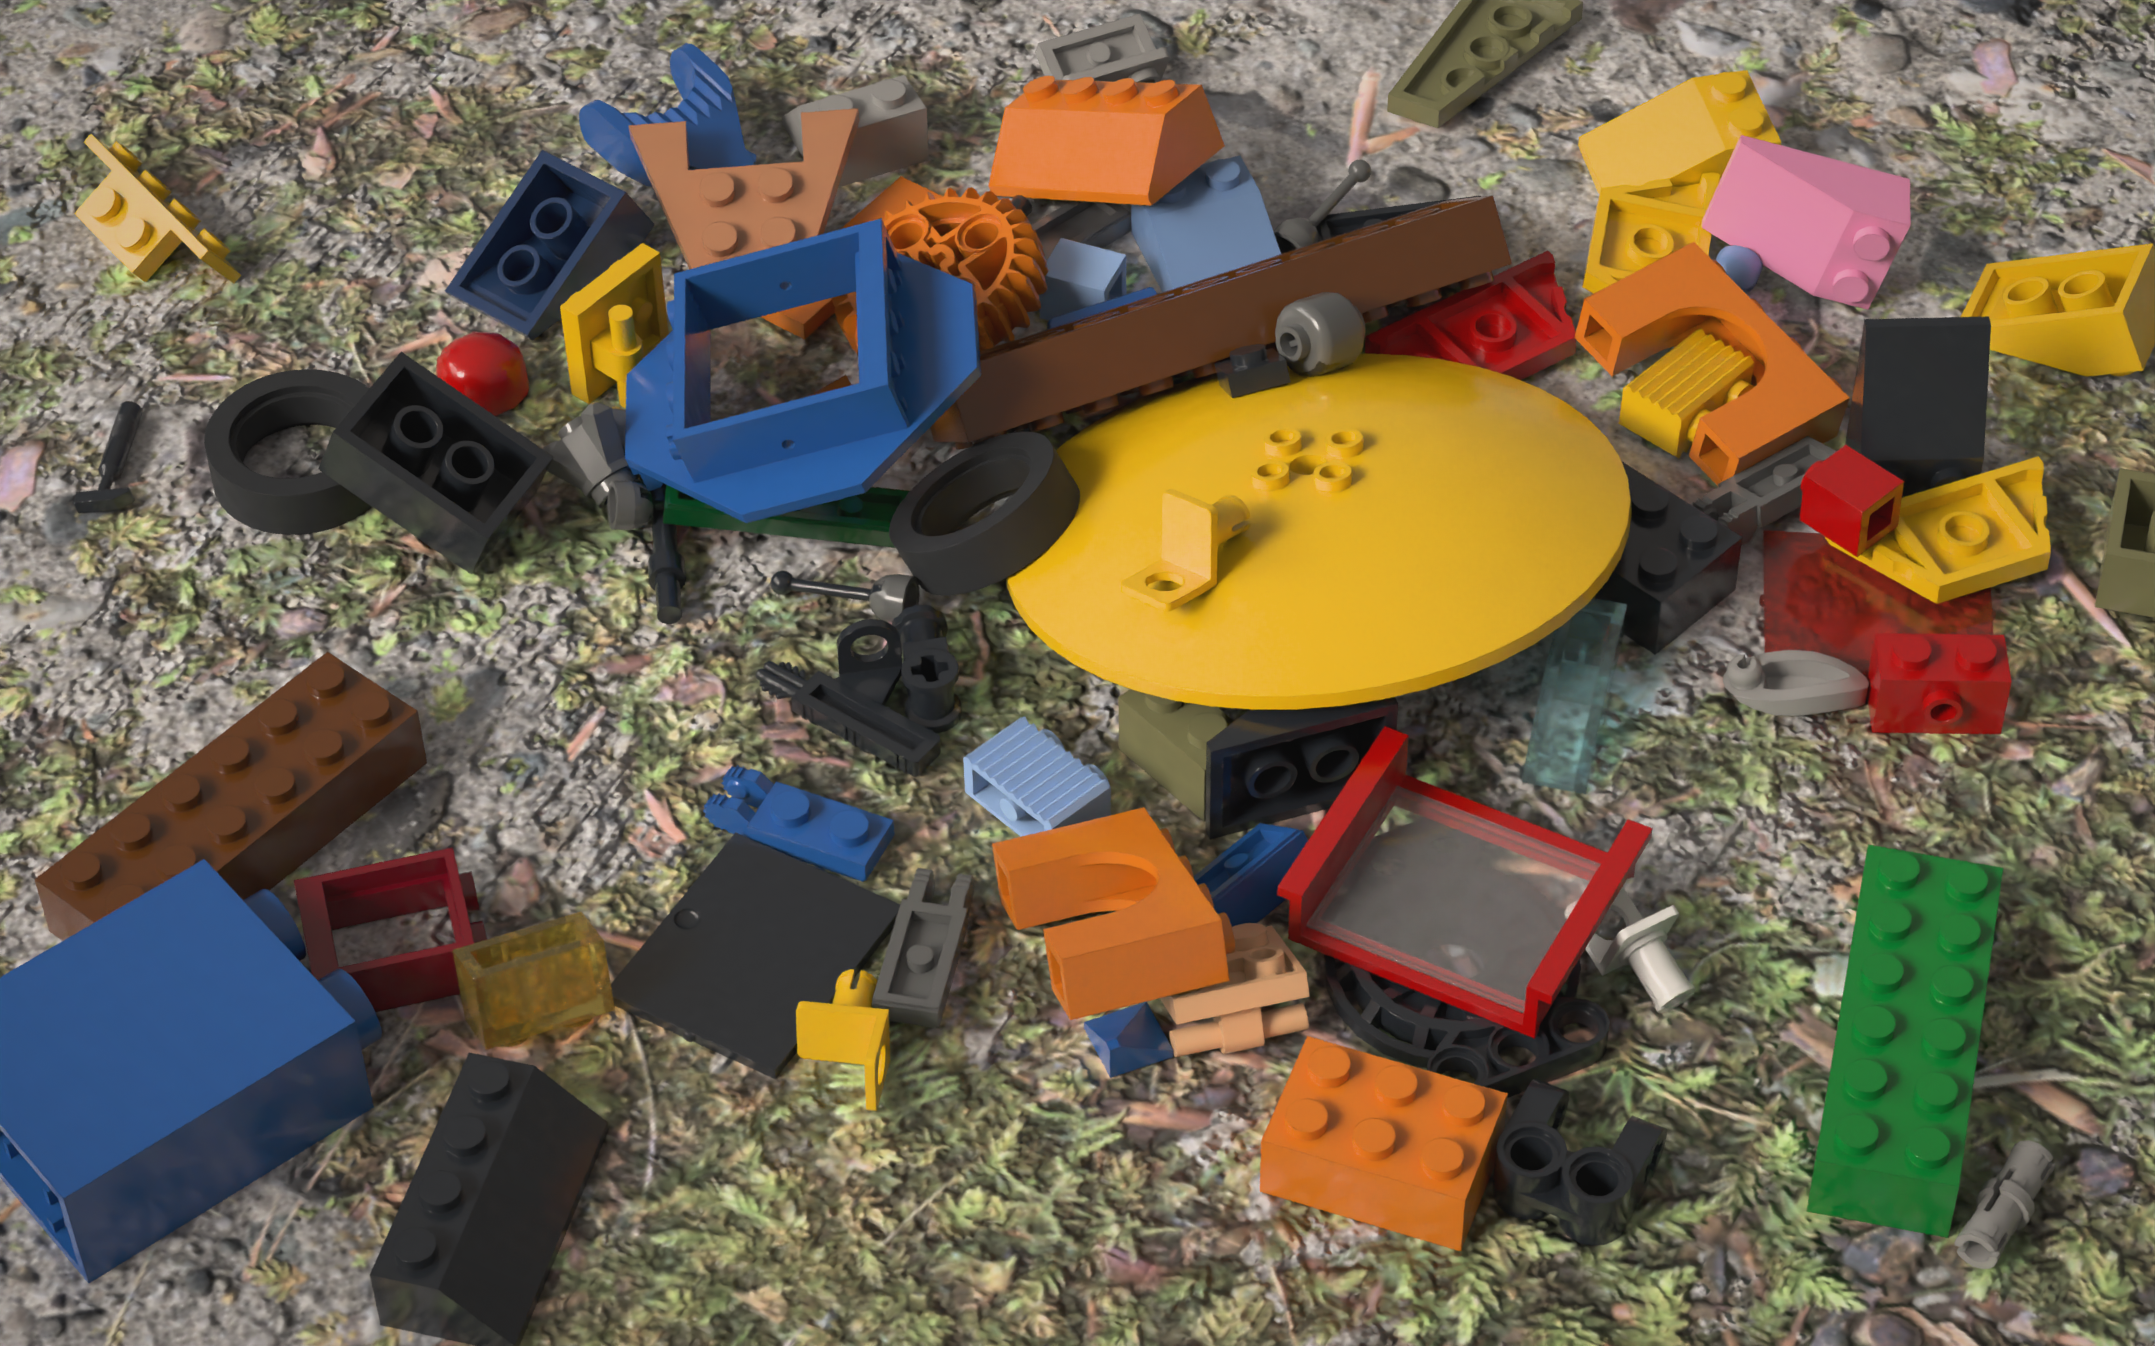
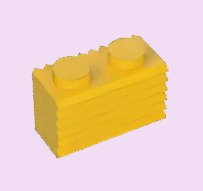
M1702 328L1698 329L1623 387L1618 424L1671 455L1680 458L1683 451L1687 453L1690 446H1692L1700 417L1754 388L1751 385L1754 361L1751 356L1744 357L1741 350L1735 352L1731 345L1725 346L1721 339L1715 341L1712 334L1705 335Z

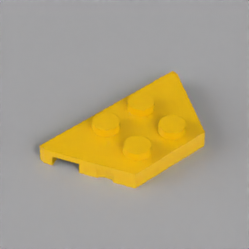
M1715 172L1702 173L1699 184L1673 187L1668 178L1648 181L1642 186L1620 185L1601 188L1596 206L1582 287L1594 294L1692 242H1695L1708 255L1711 233L1702 228V219L1720 182L1721 174Z
M2037 456L1903 497L1898 527L1858 557L1825 537V539L1831 546L1936 604L2047 570L2051 546L2049 530L2046 528L2048 514L2046 496H2043L2042 488L2043 461Z

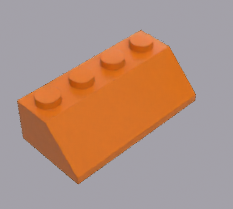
M1043 76L1027 83L1023 87L1024 93L1005 107L988 186L990 191L996 196L1004 197L1021 195L1026 198L1152 206L1225 145L1202 85L1176 84L1174 80L1138 83L1131 78L1109 82L1095 81L1092 77H1083L1076 80H1055L1054 76Z

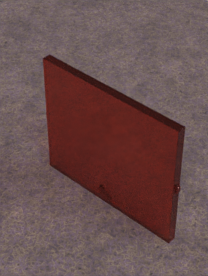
M1763 530V594L1759 598V604L1763 607L1764 653L1782 650L1815 651L1838 658L1855 667L1867 678L1875 633L1994 635L1993 620L1996 618V611L1992 608L1991 587L1936 604L1831 546L1825 539V536L1820 533Z

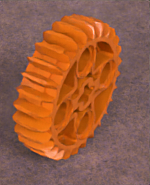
M950 187L946 190L943 198L935 199L933 194L926 192L924 202L913 205L910 201L906 200V209L895 215L887 210L885 211L886 221L883 223L897 253L973 284L977 299L980 351L992 348L1001 341H1013L1015 336L1012 330L1015 327L1028 328L1030 326L1027 312L1038 311L1041 308L1038 295L1044 294L1047 290L1045 276L1049 270L1044 257L1045 253L1042 243L1035 229L1033 230L1029 219L1023 211L1016 209L1009 198L999 200L992 191H986L980 197L973 187L967 188L963 195L959 197L956 191ZM856 292L833 297L832 300L835 306L836 320L851 348L858 355Z

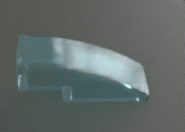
M1592 598L1585 607L1554 631L1529 740L1522 777L1523 783L1586 794L1610 703L1612 681L1623 643L1627 604Z

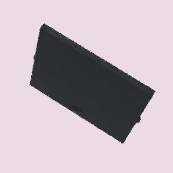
M735 832L605 990L604 999L607 1003L682 1036L688 1042H695L776 1079L797 1053L796 1009L798 1003L809 1001L832 1004L838 977L842 972L849 969H854V978L894 928L900 904L827 873L820 867L811 866Z

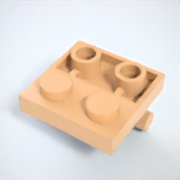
M1245 923L1232 927L1235 939V952L1226 954L1230 981L1160 998L1176 1024L1211 1017L1214 1020L1213 1022L1170 1030V1042L1175 1057L1220 1048L1222 1054L1233 1053L1264 1046V1039L1308 1030V1016L1303 1003L1261 1011L1263 1006L1310 997L1306 970L1272 925L1265 927L1258 923Z

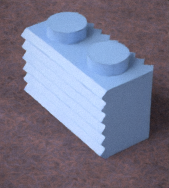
M1026 717L1019 718L963 757L965 793L1020 837L1111 815V786L1105 774L1093 764L1088 763L1083 766L1079 758L1074 759L1070 751H1065L1062 742L1052 731L1048 729L1038 731L1035 724H1029Z

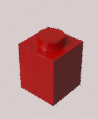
M1844 445L1824 461H1816L1806 471L1801 482V491L1803 493L1800 521L1858 557L1898 527L1904 481L1851 447Z

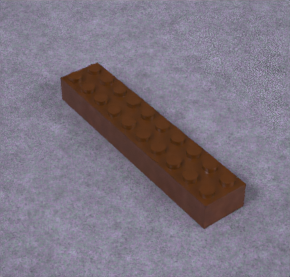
M1491 195L1447 200L980 351L981 376L930 427L934 442H954L956 450H960L990 438L1007 434L1006 430L1011 429L1012 432L1029 428V432L1043 430L1063 423V411H1066V414L1084 410L1085 414L1093 413L1120 404L1117 396L1118 393H1120V396L1139 392V395L1143 396L1173 387V375L1174 378H1180L1193 374L1194 378L1217 373L1215 363L1230 360L1229 353L1243 346L1264 344L1266 350L1273 348L1278 352L1275 328L1279 314L1288 304L1322 292L1341 294L1357 307L1362 314L1364 322L1367 323L1388 316V308L1407 304L1408 307L1419 306L1442 298L1441 291L1460 287V290H1465L1494 281L1492 270L1512 264L1494 197Z

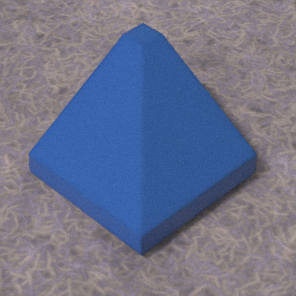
M1147 1002L1084 1022V1030L1110 1078L1173 1057V1049Z

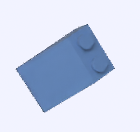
M1241 156L1218 159L1202 164L1152 206L1131 204V233L1162 292L1281 254L1261 192Z

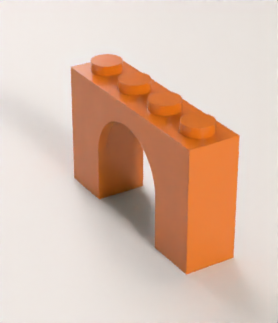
M1695 242L1584 299L1574 338L1611 376L1664 349L1676 347L1693 332L1701 328L1705 335L1712 334L1715 341L1721 339L1725 346L1731 345L1735 352L1741 350L1744 357L1751 356L1754 361L1751 381L1754 388L1700 417L1689 457L1717 486L1719 483L1807 436L1822 444L1837 437L1850 397L1834 378L1828 376L1803 351L1801 345L1794 338L1789 337L1764 312L1762 306L1755 299L1750 298L1726 274L1720 263L1711 259Z
M1145 807L992 843L1000 901L1017 930L1088 913L1115 911L1043 929L1052 990L1070 1020L1230 981L1226 954L1235 952V939L1230 920L1225 912L1217 914L1207 885L1205 883L1197 885L1186 855L1177 856L1169 830L1167 828L1159 829Z

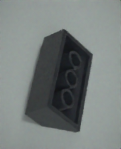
M468 1053L370 1273L380 1325L475 1346H520L609 1131L608 1122L534 1065Z

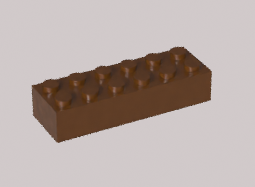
M327 651L34 879L49 931L63 941L203 859L210 864L242 900L261 889L270 891L427 764L418 711Z

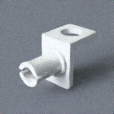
M1622 887L1610 909L1618 912L1624 918L1626 928L1622 929L1613 941L1605 940L1595 933L1587 945L1586 951L1602 976L1623 965L1630 964L1653 1000L1658 1013L1667 1012L1685 1002L1696 991L1694 985L1688 981L1664 943L1668 937L1667 933L1680 913L1672 905L1643 919ZM1577 902L1567 907L1564 913L1566 919L1569 917Z

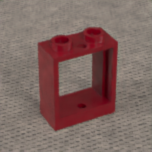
M453 847L294 880L311 973L317 980L338 968L346 971L361 987L375 1012L483 990L478 963L491 960L483 920L473 923L469 921L468 913L479 910L472 871L459 874ZM447 906L455 943L339 967L332 930Z

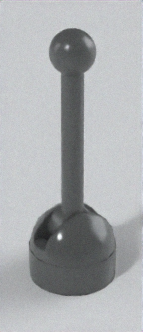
M1361 159L1352 162L1348 170L1349 175L1308 219L1299 217L1287 219L1277 226L1274 234L1281 254L1319 242V233L1316 227L1357 182L1361 183L1369 179L1371 167L1368 162Z

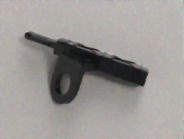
M878 619L861 620L849 625L840 633L836 645L838 678H832V676H827L818 671L807 680L805 670L799 672L797 666H794L792 669L790 662H787L786 665L784 662H780L778 665L772 661H767L763 666L764 669L761 668L756 671L755 675L760 681L759 686L762 687V691H769V694L776 695L777 699L791 698L792 711L799 714L804 720H809L810 723L823 727L843 738L845 742L849 741L854 747H859L860 750L873 754L895 766V769L902 770L906 775L919 776L941 753L940 736L885 706L901 677L902 669L900 635L898 630L886 621ZM867 635H877L887 641L881 651L870 655H861L851 649L854 641Z

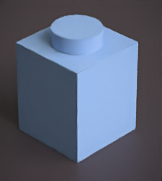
M1061 238L1049 258L1046 259L1049 272L1045 276L1047 290L1044 294L1039 295L1041 308L1039 309L1040 318L1050 320L1069 312L1126 295V254Z

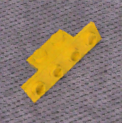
M92 134L85 139L84 143L112 171L74 214L133 274L147 282L183 241L202 261L233 284L241 277V274L225 259L231 250L206 228H203L199 233L195 228L201 220L180 201L174 198L169 204L165 199L172 191L148 170L145 169L139 174L137 169L143 163L130 150L118 141H115L109 148Z

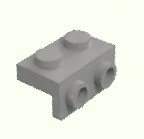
M1141 14L1039 42L1035 51L1044 76H1054L1055 80H1076L1083 77H1092L1095 81L1115 82L1120 79L1131 78L1138 83H1156L1161 81L1170 59L1166 47L1155 49Z

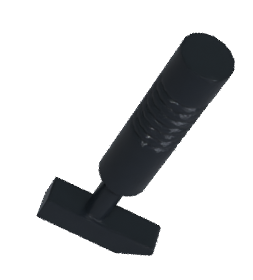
M125 401L120 404L98 468V473L101 476L98 490L76 492L73 504L78 513L119 510L135 501L130 488L111 489L114 481L122 476L143 414L141 406L137 403Z

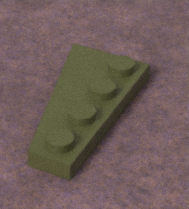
M1460 0L1389 92L1387 112L1435 128L1441 127L1582 19L1583 1Z

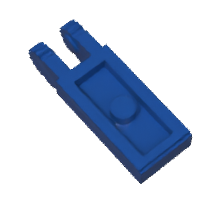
M738 765L736 767L732 766L727 771L721 783L724 785L723 789L732 797L729 798L726 794L721 795L720 793L718 795L713 794L703 810L705 818H708L709 823H712L714 827H718L721 830L725 829L731 834L736 832L802 862L862 882L868 879L895 835L894 820L777 781L773 784L762 772L751 768L748 770L745 766L739 767ZM748 805L758 808L756 813Z

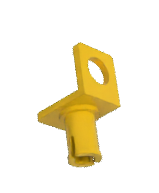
M1174 489L1164 492L1162 494L1161 560L1121 582V592L1157 609L1170 612L1217 585L1218 545L1234 536L1245 533L1250 527V523L1243 521L1250 518V512L1245 503L1235 495L1223 496L1211 505ZM1156 581H1173L1182 585L1180 588L1172 591H1158L1148 587L1149 584Z
M849 969L842 972L837 979L836 992L832 1004L809 1001L798 1003L796 1009L797 1053L803 1059L865 1065L866 1110L877 1111L890 1064L889 1009L872 1008V998L877 985V979L867 971L861 970L857 988L851 989L855 975L854 969Z

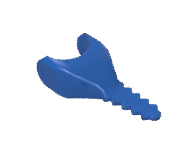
M685 43L674 50L670 56L671 75L683 98L677 108L671 107L664 114L654 112L648 116H643L636 112L621 113L613 106L601 100H594L580 109V129L587 144L618 172L648 187H652L631 140L628 125L686 121L689 170L756 165V154L749 152L745 148L734 92L728 76L693 44Z

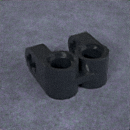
M1535 1078L1527 1087L1497 1142L1492 1188L1495 1202L1502 1211L1519 1219L1534 1220L1541 1219L1550 1214L1558 1217L1559 1225L1566 1235L1578 1243L1597 1246L1613 1242L1626 1230L1637 1205L1654 1175L1665 1146L1667 1129L1632 1115L1625 1124L1613 1149L1594 1146L1584 1147L1576 1152H1571L1567 1150L1565 1140L1559 1133L1568 1108L1569 1091Z

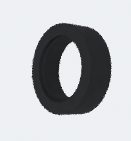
M300 369L278 372L256 379L229 395L212 414L204 436L205 451L214 492L224 510L237 521L253 529L283 535L311 534L329 530L352 521L372 507L323 472L300 478H274L250 470L243 463L247 452L257 442L280 430L303 425H322L337 428L370 388L354 378L337 372Z
M1014 432L996 436L954 455L917 483L899 504L892 517L889 527L890 540L913 576L917 578L921 588L926 592L941 596L973 592L1007 578L1045 552L1063 534L1073 520L1080 503V490L1052 443L1045 436L1034 432ZM1013 495L1004 505L986 518L967 528L956 531L963 523L982 509Z

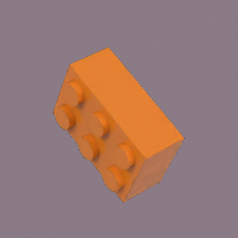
M1307 1036L1261 1140L1260 1192L1461 1252L1495 1166L1497 1142L1505 1128L1508 1093Z

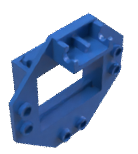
M882 218L674 273V300L667 302V313L673 330L627 374L625 460L633 475L640 474L650 491L661 488L664 483L745 523L866 493L981 376L977 299L973 284L897 253ZM856 292L858 384L711 422L712 329Z

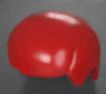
M471 332L459 337L442 349L441 355L437 358L436 375L494 416L515 408L529 392L526 363L517 344L497 332Z

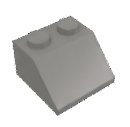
M905 75L881 80L875 84L841 94L830 95L824 99L800 105L782 116L783 127L803 157L801 112L858 108L860 121L839 187L929 160L927 108Z

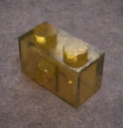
M582 911L453 949L465 1021L486 1050L494 1047L517 1046L524 1043L530 1036L559 1027L572 1028L582 1026L590 1022L595 1016L615 1011L604 940Z

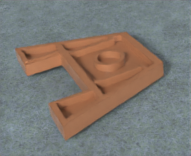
M858 108L801 112L804 161L689 170L686 121L628 125L631 140L688 268L693 269L824 234L860 120Z

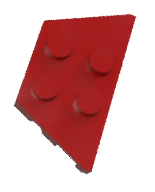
M1547 250L1494 275V281L1460 291L1367 335L1365 338V354L1408 355L1447 360L1481 367L1519 380L1574 355L1577 341L1574 338L1576 331L1572 318L1566 313L1567 301L1563 287H1558L1556 281L1553 254Z

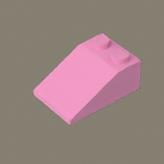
M1741 135L1702 219V228L1731 246L1737 245L1752 250L1759 256L1763 266L1813 296L1868 310L1911 226L1910 179Z

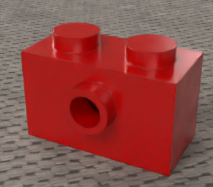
M1875 633L1867 677L1869 682L1867 698L1872 733L2001 734L2012 683L2005 635Z

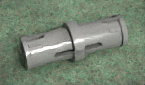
M2029 1140L2016 1143L2000 1173L1995 1178L1986 1181L1976 1197L1977 1210L1954 1242L1955 1246L1959 1247L1957 1250L1958 1255L1966 1263L1980 1269L1994 1267L2011 1235L2016 1230L2024 1228L2035 1211L2033 1200L2055 1169V1163H2051L2053 1159L2052 1154L2042 1145Z

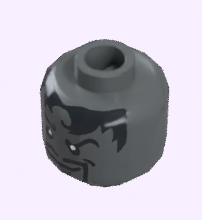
M1322 292L1288 304L1279 314L1275 328L1276 347L1279 354L1286 359L1287 366L1297 374L1309 377L1320 376L1353 364L1362 352L1366 333L1364 319L1357 307L1346 297L1334 292Z

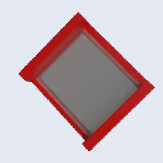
M1384 726L1278 885L1277 895L1289 900L1288 940L1535 1039L1542 1020L1626 880L1634 877L1635 864L1652 838L1653 828L1628 819L1609 851H1602L1406 775L1409 735Z

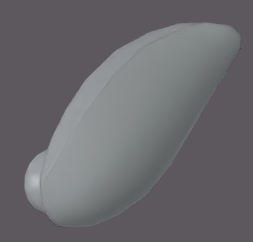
M1801 650L1766 652L1747 658L1745 654L1738 655L1728 663L1727 671L1723 677L1725 688L1737 701L1754 710L1782 716L1818 714L1865 705L1869 686L1867 678L1855 667L1835 657L1815 651Z

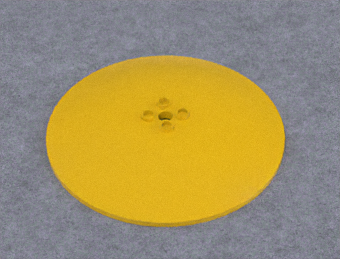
M1360 354L1353 364L1314 377L1299 375L1287 366L1290 383L1231 398L1220 387L1217 373L1187 380L1175 384L1168 389L1146 395L1104 416L1061 445L1056 451L1080 490V503L1077 512L1063 534L1045 552L1006 578L1007 588L1016 610L1028 627L1049 648L1072 664L1104 680L1131 690L1173 701L1211 707L1250 710H1297L1351 705L1409 694L1466 677L1525 650L1564 625L1591 601L1608 581L1621 559L1629 537L1631 521L1629 483L1620 456L1608 438L1586 416L1565 401L1541 388L1481 367L1408 355ZM1174 489L1211 505L1223 496H1237L1245 503L1250 512V518L1243 520L1250 523V527L1245 533L1234 536L1218 545L1217 585L1170 612L1157 609L1121 592V582L1161 560L1162 494L1164 492ZM1156 581L1148 585L1151 589L1158 591H1172L1182 586L1173 581Z

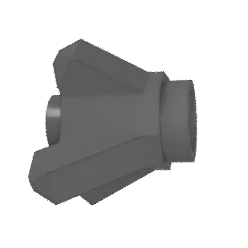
M593 402L580 414L581 416L571 420L560 429L558 435L561 440L544 446L543 450L554 456L547 470L549 473L581 489L585 497L594 499L599 508H606L611 481H633L640 483L637 475H633L625 460L626 409L616 406L609 407Z

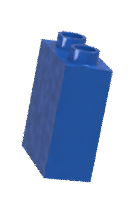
M205 859L0 977V1178L88 1284L374 1108L362 1050L381 1039L382 1031L375 1010L361 987L346 971L340 968L317 980L300 962L306 956L304 941L293 918L281 901L267 889H261L242 900Z

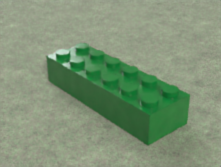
M1868 844L1806 1212L1948 1238L1960 1185L2003 875L2002 867Z

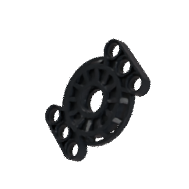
M1423 819L1374 837L1343 884L1348 889V892L1341 897L1334 898L1320 919L1323 922L1333 923V926L1418 960H1421L1427 952L1436 947L1446 945L1462 946L1473 951L1482 960L1485 968L1481 974L1468 980L1525 1002L1527 984L1566 922L1565 917L1545 896L1519 879L1489 868L1475 866L1478 849L1477 838L1428 819ZM1453 838L1460 841L1466 848L1459 853L1450 855L1436 851L1431 844L1438 839ZM1391 859L1403 863L1407 870L1400 875L1384 876L1377 873L1372 866L1381 860ZM1324 954L1326 989L1338 1015L1360 1039L1382 1054L1412 1066L1427 1068L1428 1071L1443 1074L1450 1070H1461L1469 1073L1475 1079L1474 1084L1508 1093L1507 1098L1525 1092L1531 1081L1535 1078L1548 1083L1592 1066L1600 1061L1607 1051L1610 1020L1606 1011L1590 1000L1576 998L1581 974L1580 959L1569 975L1568 985L1565 982L1542 1020L1539 1032L1534 1039L1346 962L1336 971L1335 958ZM1344 992H1353L1359 1007L1363 1010L1362 1015L1347 1000ZM1569 1024H1583L1590 1027L1596 1036L1587 1042H1572L1560 1033V1029ZM1379 1028L1383 1029L1394 1038L1387 1036L1385 1033L1380 1031ZM1516 1046L1530 1050L1536 1059L1528 1065L1516 1066L1505 1062L1499 1054L1506 1048Z

